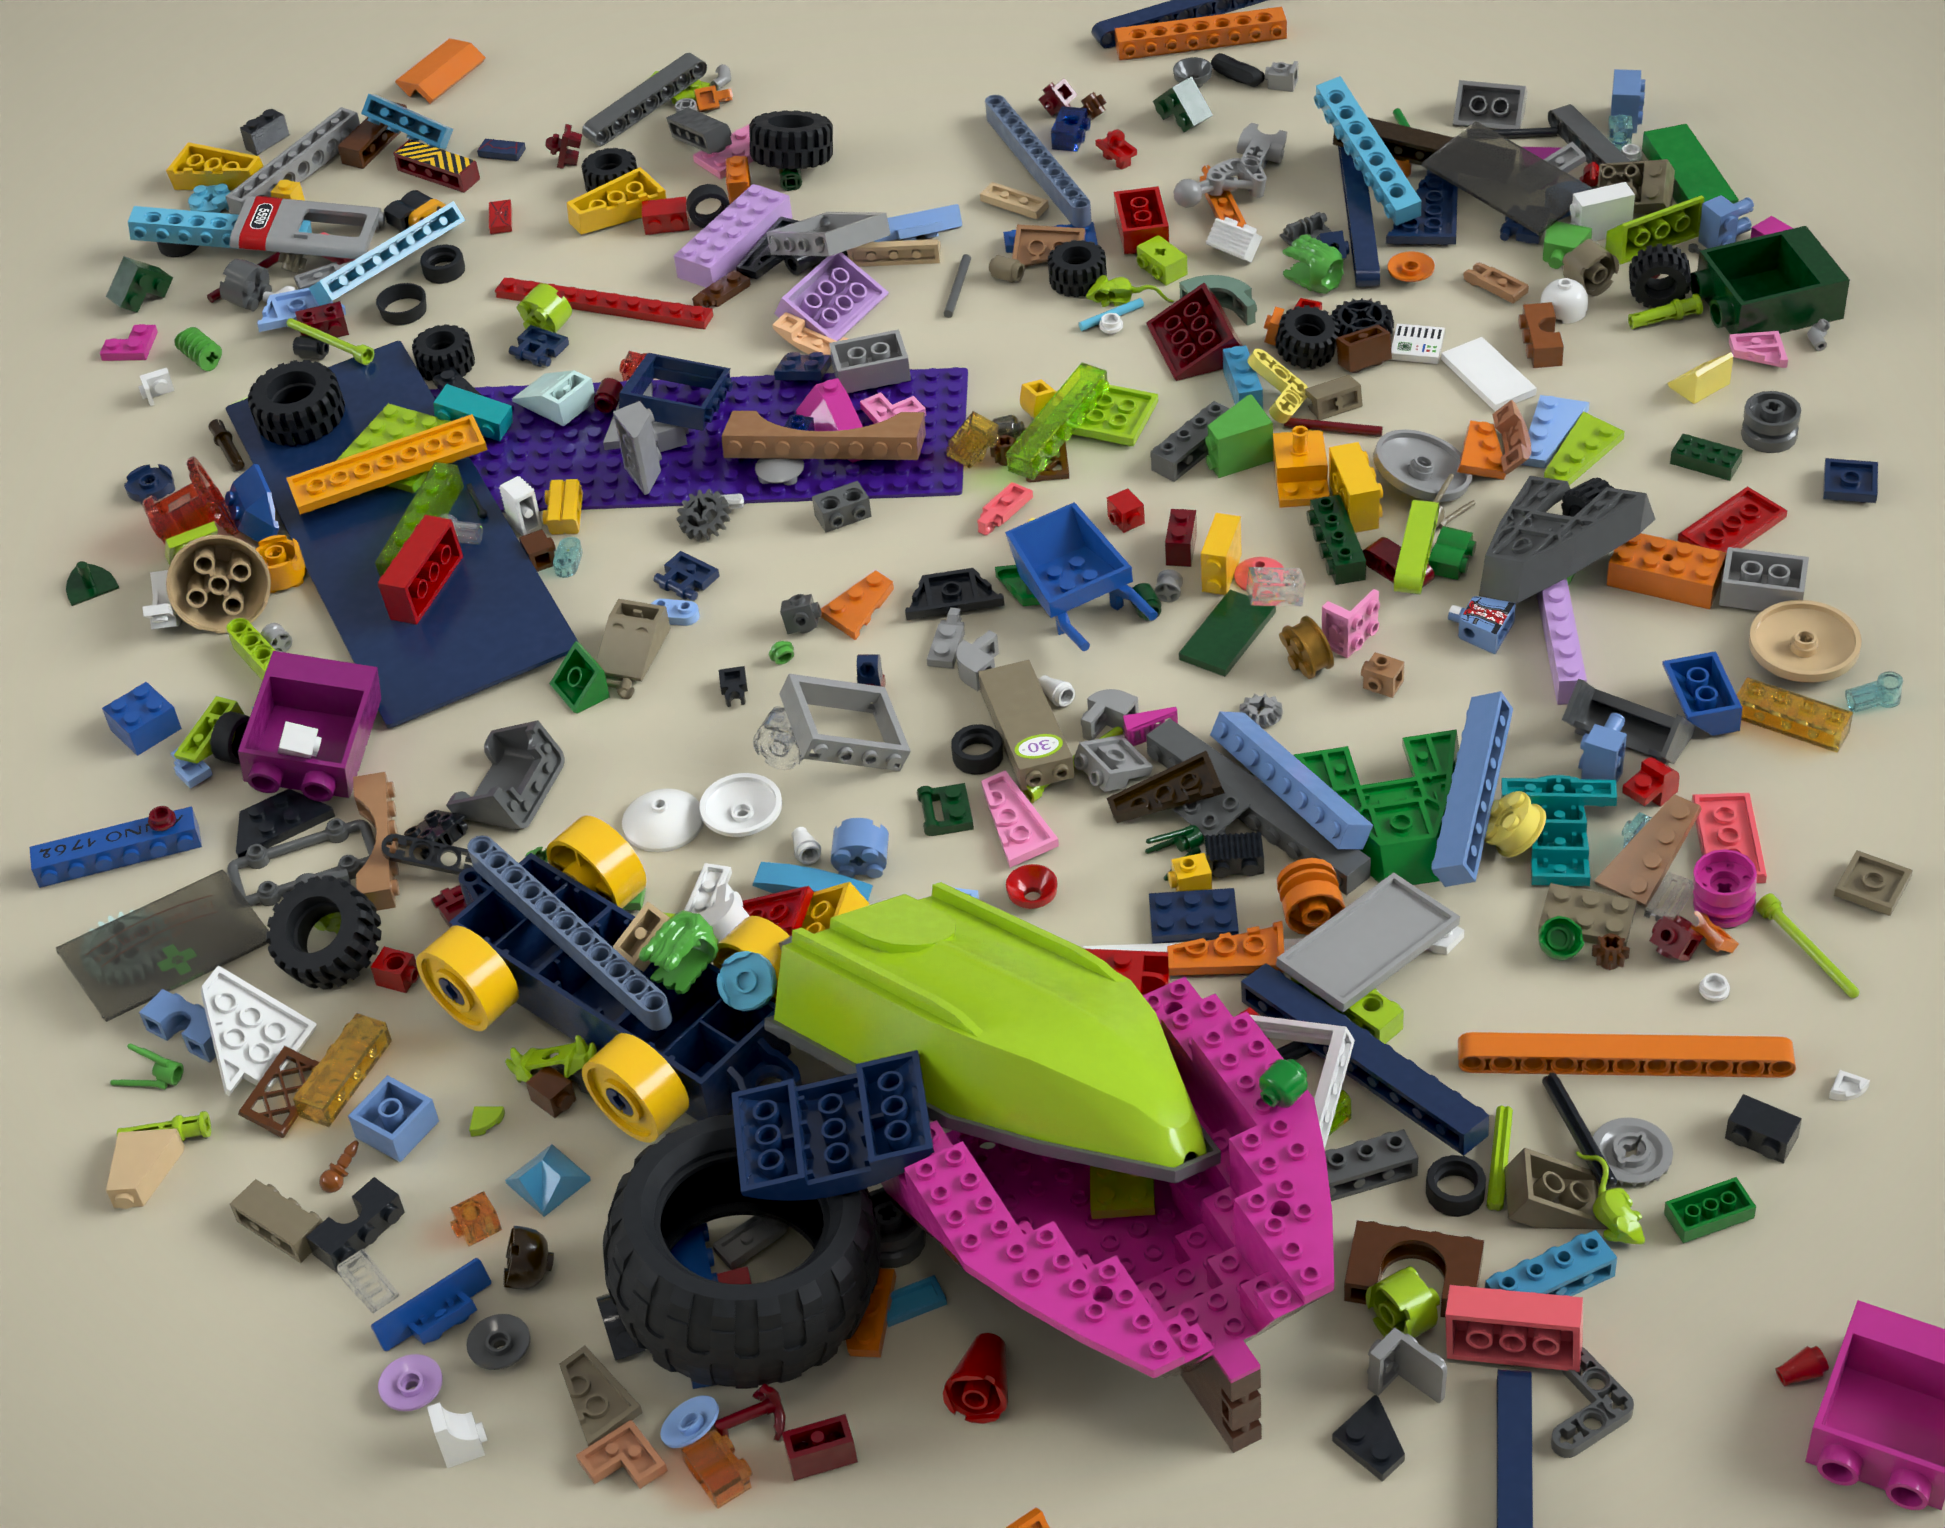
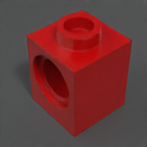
M385 946L370 967L376 986L407 993L411 985L419 977L414 954Z

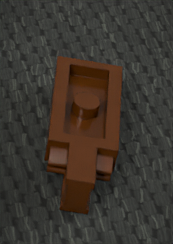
M733 270L692 298L693 305L705 308L713 305L719 307L750 287V278Z

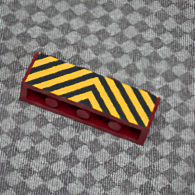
M409 139L393 152L398 171L463 193L480 180L475 160Z

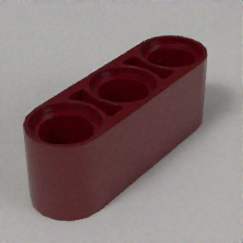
M1381 537L1363 550L1366 566L1394 583L1401 546L1386 537ZM1429 564L1427 565L1423 587L1434 580L1435 577L1434 571Z

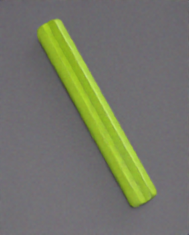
M1500 1105L1496 1108L1486 1204L1489 1210L1501 1211L1504 1206L1506 1186L1504 1167L1508 1164L1513 1109L1510 1106L1504 1107Z

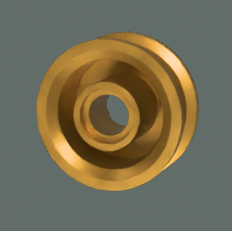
M1303 616L1299 624L1293 627L1286 625L1282 628L1279 638L1289 654L1287 659L1293 670L1299 669L1305 677L1312 679L1315 677L1316 671L1322 668L1331 669L1334 666L1331 647L1324 633L1312 618Z

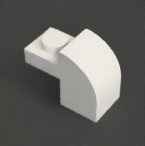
M727 883L717 887L715 906L698 913L713 927V933L716 939H718V943L749 916L742 907L741 896L738 892H734Z

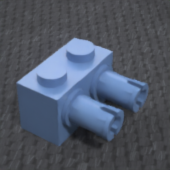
M1720 195L1702 204L1698 242L1707 249L1736 242V236L1751 230L1752 224L1748 217H1742L1739 220L1738 218L1754 210L1752 208L1754 207L1753 201L1746 197L1739 202L1731 203Z
M1611 713L1604 727L1594 724L1590 733L1584 734L1580 749L1584 750V753L1580 758L1578 766L1579 769H1582L1581 779L1616 780L1617 784L1623 773L1627 737L1626 733L1620 732L1625 724V719L1622 715Z

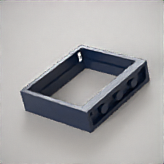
M647 353L621 390L619 409L640 401L646 409L649 408L651 410L654 422L703 431L706 425L712 422L713 414L718 412L720 403L725 401L727 392L732 390L731 368ZM653 379L711 389L701 406L643 395Z

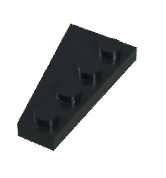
M780 216L767 232L798 222V220ZM765 233L736 266V270L749 278L758 279L782 262L786 255H771L767 234Z

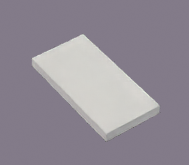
M1483 337L1441 353V360L1494 411L1500 409L1510 400L1518 403L1535 396L1537 393V388Z

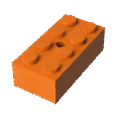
M1640 533L1614 549L1608 565L1607 586L1710 610L1723 579L1727 552Z

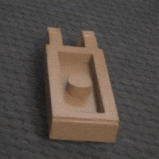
M1480 262L1474 264L1473 270L1467 269L1463 274L1466 282L1473 286L1477 285L1511 303L1518 301L1529 290L1528 284Z

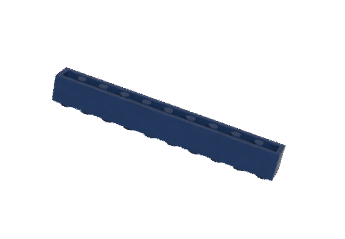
M1265 963L1241 981L1242 1002L1261 1016L1347 1027L1355 1042L1346 1075L1461 1155H1466L1489 1136V1114L1484 1109L1472 1104L1459 1092L1447 1087L1437 1077L1422 1070L1412 1060L1406 1059L1397 1053L1390 1045L1384 1044L1372 1036L1368 1030L1362 1029L1350 1021L1346 1015L1340 1014L1328 1006L1324 1000L1318 999L1306 991L1303 986L1297 985L1281 971L1275 970ZM1302 1042L1303 1045H1306L1324 1060L1326 1059L1329 1045Z

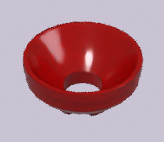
M1029 864L1018 867L1009 874L1006 880V891L1009 899L1015 905L1022 908L1036 909L1050 903L1057 894V877L1053 871L1042 865ZM1031 892H1036L1041 895L1036 900H1028L1025 898V895Z

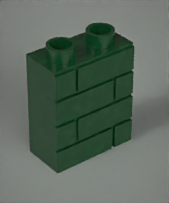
M1801 226L1700 250L1697 271L1691 273L1690 291L1692 294L1697 293L1701 300L1705 299L1710 306L1711 320L1716 328L1725 327L1730 334L1779 331V334L1790 332L1791 329L1794 331L1811 327L1815 323L1817 324L1820 319H1825L1828 322L1844 319L1850 279L1808 227Z

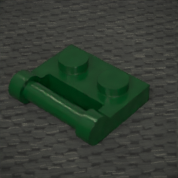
M965 783L937 788L921 786L917 789V798L922 804L925 819L923 829L927 836L974 830ZM940 801L944 821L936 820L932 802Z

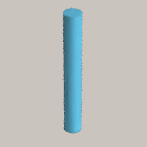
M1138 298L1079 322V328L1081 331L1099 325L1102 316L1107 313H1116L1121 316L1143 307L1144 302L1141 298Z

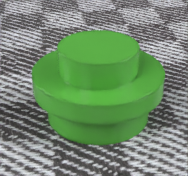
M788 641L776 642L769 651V657L778 665L785 664L794 657V647Z

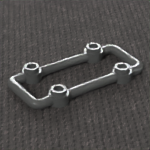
M335 818L327 823L323 831L268 849L260 844L251 845L247 849L246 856L232 860L227 867L228 877L236 902L243 907L259 903L264 906H273L281 900L282 895L287 890L291 892L295 889V880L282 885H277L272 881H264L259 885L257 893L246 896L239 869L247 866L253 869H261L267 866L272 858L328 840L332 843H341L349 837V833L360 830L369 856L357 859L353 855H344L340 858L337 867L315 873L319 877L347 869L350 880L355 879L356 874L372 854L376 843L371 826L367 821L361 819L345 823L341 819Z

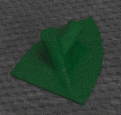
M84 561L76 564L66 584V593L71 606L119 589L117 581L109 571L93 564H87Z

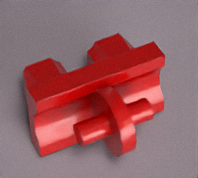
M1119 129L1112 132L1109 131L1105 139L1095 140L1096 146L1103 151V157L1107 160H1116V167L1119 169L1131 166V158L1137 155V149L1125 141V135Z

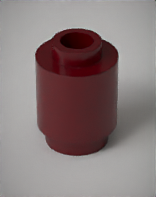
M613 378L603 379L594 397L595 407L603 413H609L614 410L619 402L620 392L623 389L622 384Z

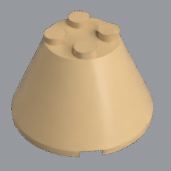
M208 535L189 542L174 556L167 572L166 589L171 606L186 623L199 630L228 633L226 627L231 620L244 618L252 623L260 616L268 603L271 579L264 559L251 545L232 536Z

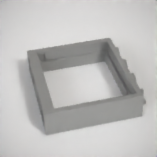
M825 212L766 232L771 255L832 256L889 236L890 229L887 214L884 212Z
M788 674L779 695L803 759L901 771L911 751L885 687ZM807 704L873 713L885 743L818 734Z

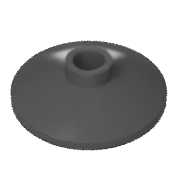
M510 1314L492 1315L481 1320L473 1327L467 1338V1352L470 1359L481 1368L489 1370L504 1369L517 1363L526 1354L530 1345V1333L527 1325L516 1316Z

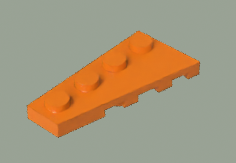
M1283 921L1274 922L1273 927L1260 929L1259 926L1247 928L1246 933L1231 935L1230 932L1219 934L1217 939L1210 941L1201 938L1167 946V952L1169 953V975L1253 973L1265 963L1275 970L1284 972L1276 966L1277 957L1284 953Z

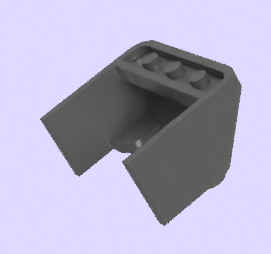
M1581 679L1577 680L1562 718L1564 722L1576 728L1574 733L1584 736L1585 733H1590L1594 724L1604 727L1610 714L1618 713L1625 719V724L1620 731L1627 734L1625 747L1652 756L1666 765L1676 762L1692 738L1696 728L1695 725L1683 716L1677 714L1675 718L1595 689Z

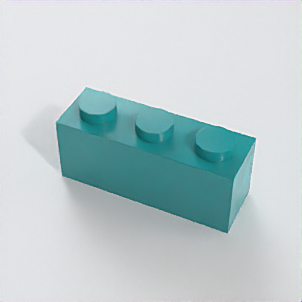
M449 384L445 385L434 401V415L438 419L454 421L473 414L481 434L497 441H501L513 423L511 405Z

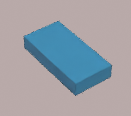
M935 1275L892 1291L891 1307L887 1313V1325L891 1327L947 1305V1299Z

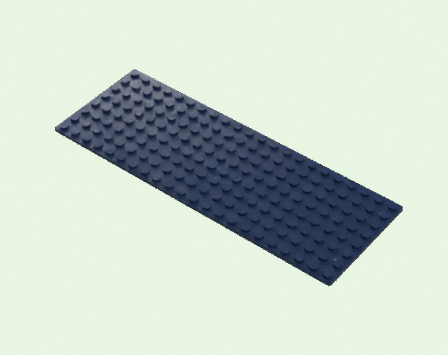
M395 341L374 349V358L368 365L357 362L353 357L328 367L337 378L345 402V412L338 426L333 427L331 433L328 435L324 434L317 441L312 440L309 441V444L305 445L300 443L297 446H289L288 444L282 446L265 439L256 427L248 405V398L228 405L225 408L252 463L259 465L271 491L274 506L291 540L293 541L294 538L299 543L305 567L353 662L378 668L381 702L378 711L386 727L393 728L564 657L568 654L574 642H578L470 457L437 467L415 493L385 485L384 487H379L300 515L286 478L336 461L388 403L435 416V398L401 341ZM430 482H434L436 485H433L430 493ZM466 484H472L482 508L487 511L485 518L478 516V509L467 490ZM425 490H426L427 495H425L424 505H422L421 500H422V502H423L424 493H425ZM419 502L418 511H417V517H416V519H415L414 514H415V516H416L417 503ZM424 515L451 519L463 558L417 625L391 620L378 587V581L385 573L383 572L385 568L383 563L388 564L387 570L391 564L388 561V556L390 560L397 556L404 542L411 536L416 525L420 523ZM399 533H403V535H401L403 541H401ZM396 538L398 540L395 545L399 546V549L393 546L394 542L396 541Z

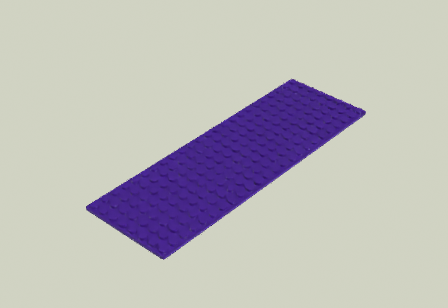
M959 367L910 369L911 381L847 393L863 427L873 425L874 422L861 410V400L881 392L893 405L914 396L926 408V435L918 460L863 459L852 463L848 459H803L804 469L797 476V482L793 485L760 483L755 471V465L760 458H724L722 433L732 411H757L761 417L776 425L806 430L797 417L796 410L816 384L835 379L834 373H826L821 381L775 380V375L730 377L732 378L731 382H733L732 390L727 392L725 401L720 403L718 412L713 414L712 422L708 423L703 431L688 428L689 434H686L687 445L660 452L662 460L659 461L661 472L651 491L644 495L625 470L621 448L604 449L603 442L614 416L613 411H616V408L609 413H603L595 407L594 402L573 420L562 426L512 401L513 397L529 385L475 387L482 396L511 405L513 423L501 441L483 436L488 450L469 457L502 513L506 512L504 511L503 497H501L499 487L517 476H521V479L526 481L531 488H534L539 511L547 510L545 490H549L551 480L566 481V479H578L583 490L581 510L684 506L682 501H689V494H693L694 497L697 496L700 489L703 494L708 489H711L713 494L716 491L721 495L742 494L744 504L812 501V496L855 481L860 483L869 499L958 496L963 492L968 369ZM652 380L653 397L697 406L703 404L711 389L664 380ZM622 381L620 383L624 387L627 381ZM601 382L593 383L595 394ZM430 389L436 400L441 391L439 389Z

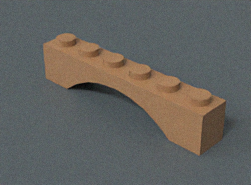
M386 772L353 777V790L359 814L367 819L377 830L376 843L372 854L356 874V888L373 902L377 911L395 908V896L400 895L398 880L395 879V876L399 875L398 863L386 859L381 851L383 839L387 835L397 834L395 820H392V817H396L394 800L391 801V798L396 797L393 781L388 782ZM393 841L392 845L386 846L390 848V853L395 854L396 850H398L396 841Z

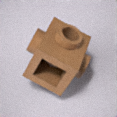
M1375 652L1370 660L1365 661L1362 666L1363 688L1393 698L1404 682L1405 662Z

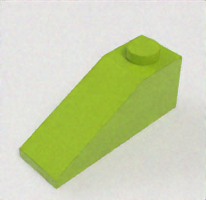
M216 696L175 752V758L197 764L211 756L213 753L210 743L214 725L219 717L226 712L232 711L244 714L238 702Z

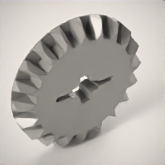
M1638 1118L1614 1119L1603 1124L1593 1135V1139L1621 1186L1625 1182L1632 1183L1635 1187L1638 1183H1644L1647 1186L1652 1180L1659 1181L1662 1174H1667L1668 1168L1672 1164L1673 1148L1669 1138L1659 1127L1648 1121ZM1637 1147L1636 1155L1633 1154L1630 1157H1625L1626 1151L1630 1152Z

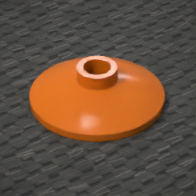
M1415 251L1396 254L1388 262L1389 274L1405 282H1417L1427 279L1433 274L1435 269V263L1431 257Z

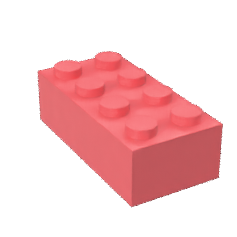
M1450 1285L1445 1314L1447 1359L1565 1371L1575 1370L1580 1372L1583 1344V1297Z

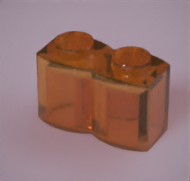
M714 1429L699 1440L681 1449L684 1463L717 1509L752 1488L749 1478L753 1475L751 1468L744 1458L738 1460L733 1454L735 1448L726 1434L721 1437Z

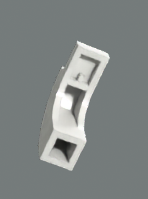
M168 570L150 572L153 602L152 605L143 606L142 608L143 616L150 619L152 630L180 626L182 619L171 606L167 595L166 578Z

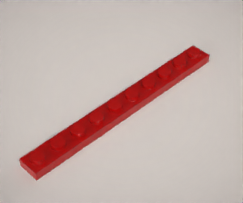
M504 277L495 289L496 298L522 301L540 282ZM548 284L558 290L556 294L561 299L565 297L574 310L698 329H706L714 316L712 308Z

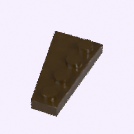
M1204 751L1108 797L1107 801L1113 817L1117 823L1221 795L1225 791L1208 752Z

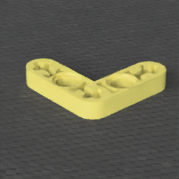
M1255 349L1248 357L1247 362L1254 371L1282 393L1269 408V413L1277 422L1286 423L1307 398L1305 389L1308 387L1262 349Z

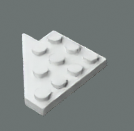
M220 966L216 967L201 987L202 1000L225 1094L230 1096L243 1078L257 1086L284 1046L299 1052L316 1029L317 1024ZM286 1059L280 1071L286 1070L292 1061ZM278 1077L273 1078V1080L266 1088V1092H269L271 1090V1088L277 1082Z

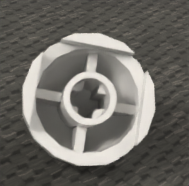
M1569 278L1554 280L1547 285L1542 292L1540 303L1552 302L1556 319L1562 320V324H1569L1585 317L1588 309V294L1579 282Z

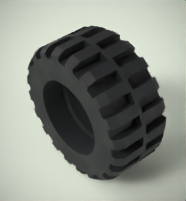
M798 110L773 111L756 116L749 124L750 155L760 165L776 167L777 169H807V167L813 168L825 164L833 155V124L826 116H821V114Z
M294 360L288 364L281 363L274 369L270 368L266 371V374L260 375L257 378L256 383H253L248 394V405L259 433L270 442H275L282 446L285 444L297 446L300 443L305 445L309 444V441L321 439L324 434L328 435L331 433L333 427L338 426L345 412V402L335 374L327 366H323V364L316 361L312 363L310 360H303L302 362Z
M325 875L321 879L315 876L308 878L307 883L301 881L295 884V889L291 892L287 890L282 895L283 900L279 904L276 902L272 909L274 915L268 919L267 926L270 928V931L266 932V942L270 944L268 946L270 956L274 958V963L280 969L310 988L316 989L320 987L325 990L332 989L333 984L337 987L346 985L349 978L354 980L361 975L359 971L363 967L367 969L371 964L369 960L372 954L376 955L379 946L376 945V942L381 940L382 931L377 928L381 926L380 916L376 913L377 908L367 896L341 878L336 879L333 876ZM340 912L341 925L335 939L324 949L308 953L307 941L313 926L324 916Z

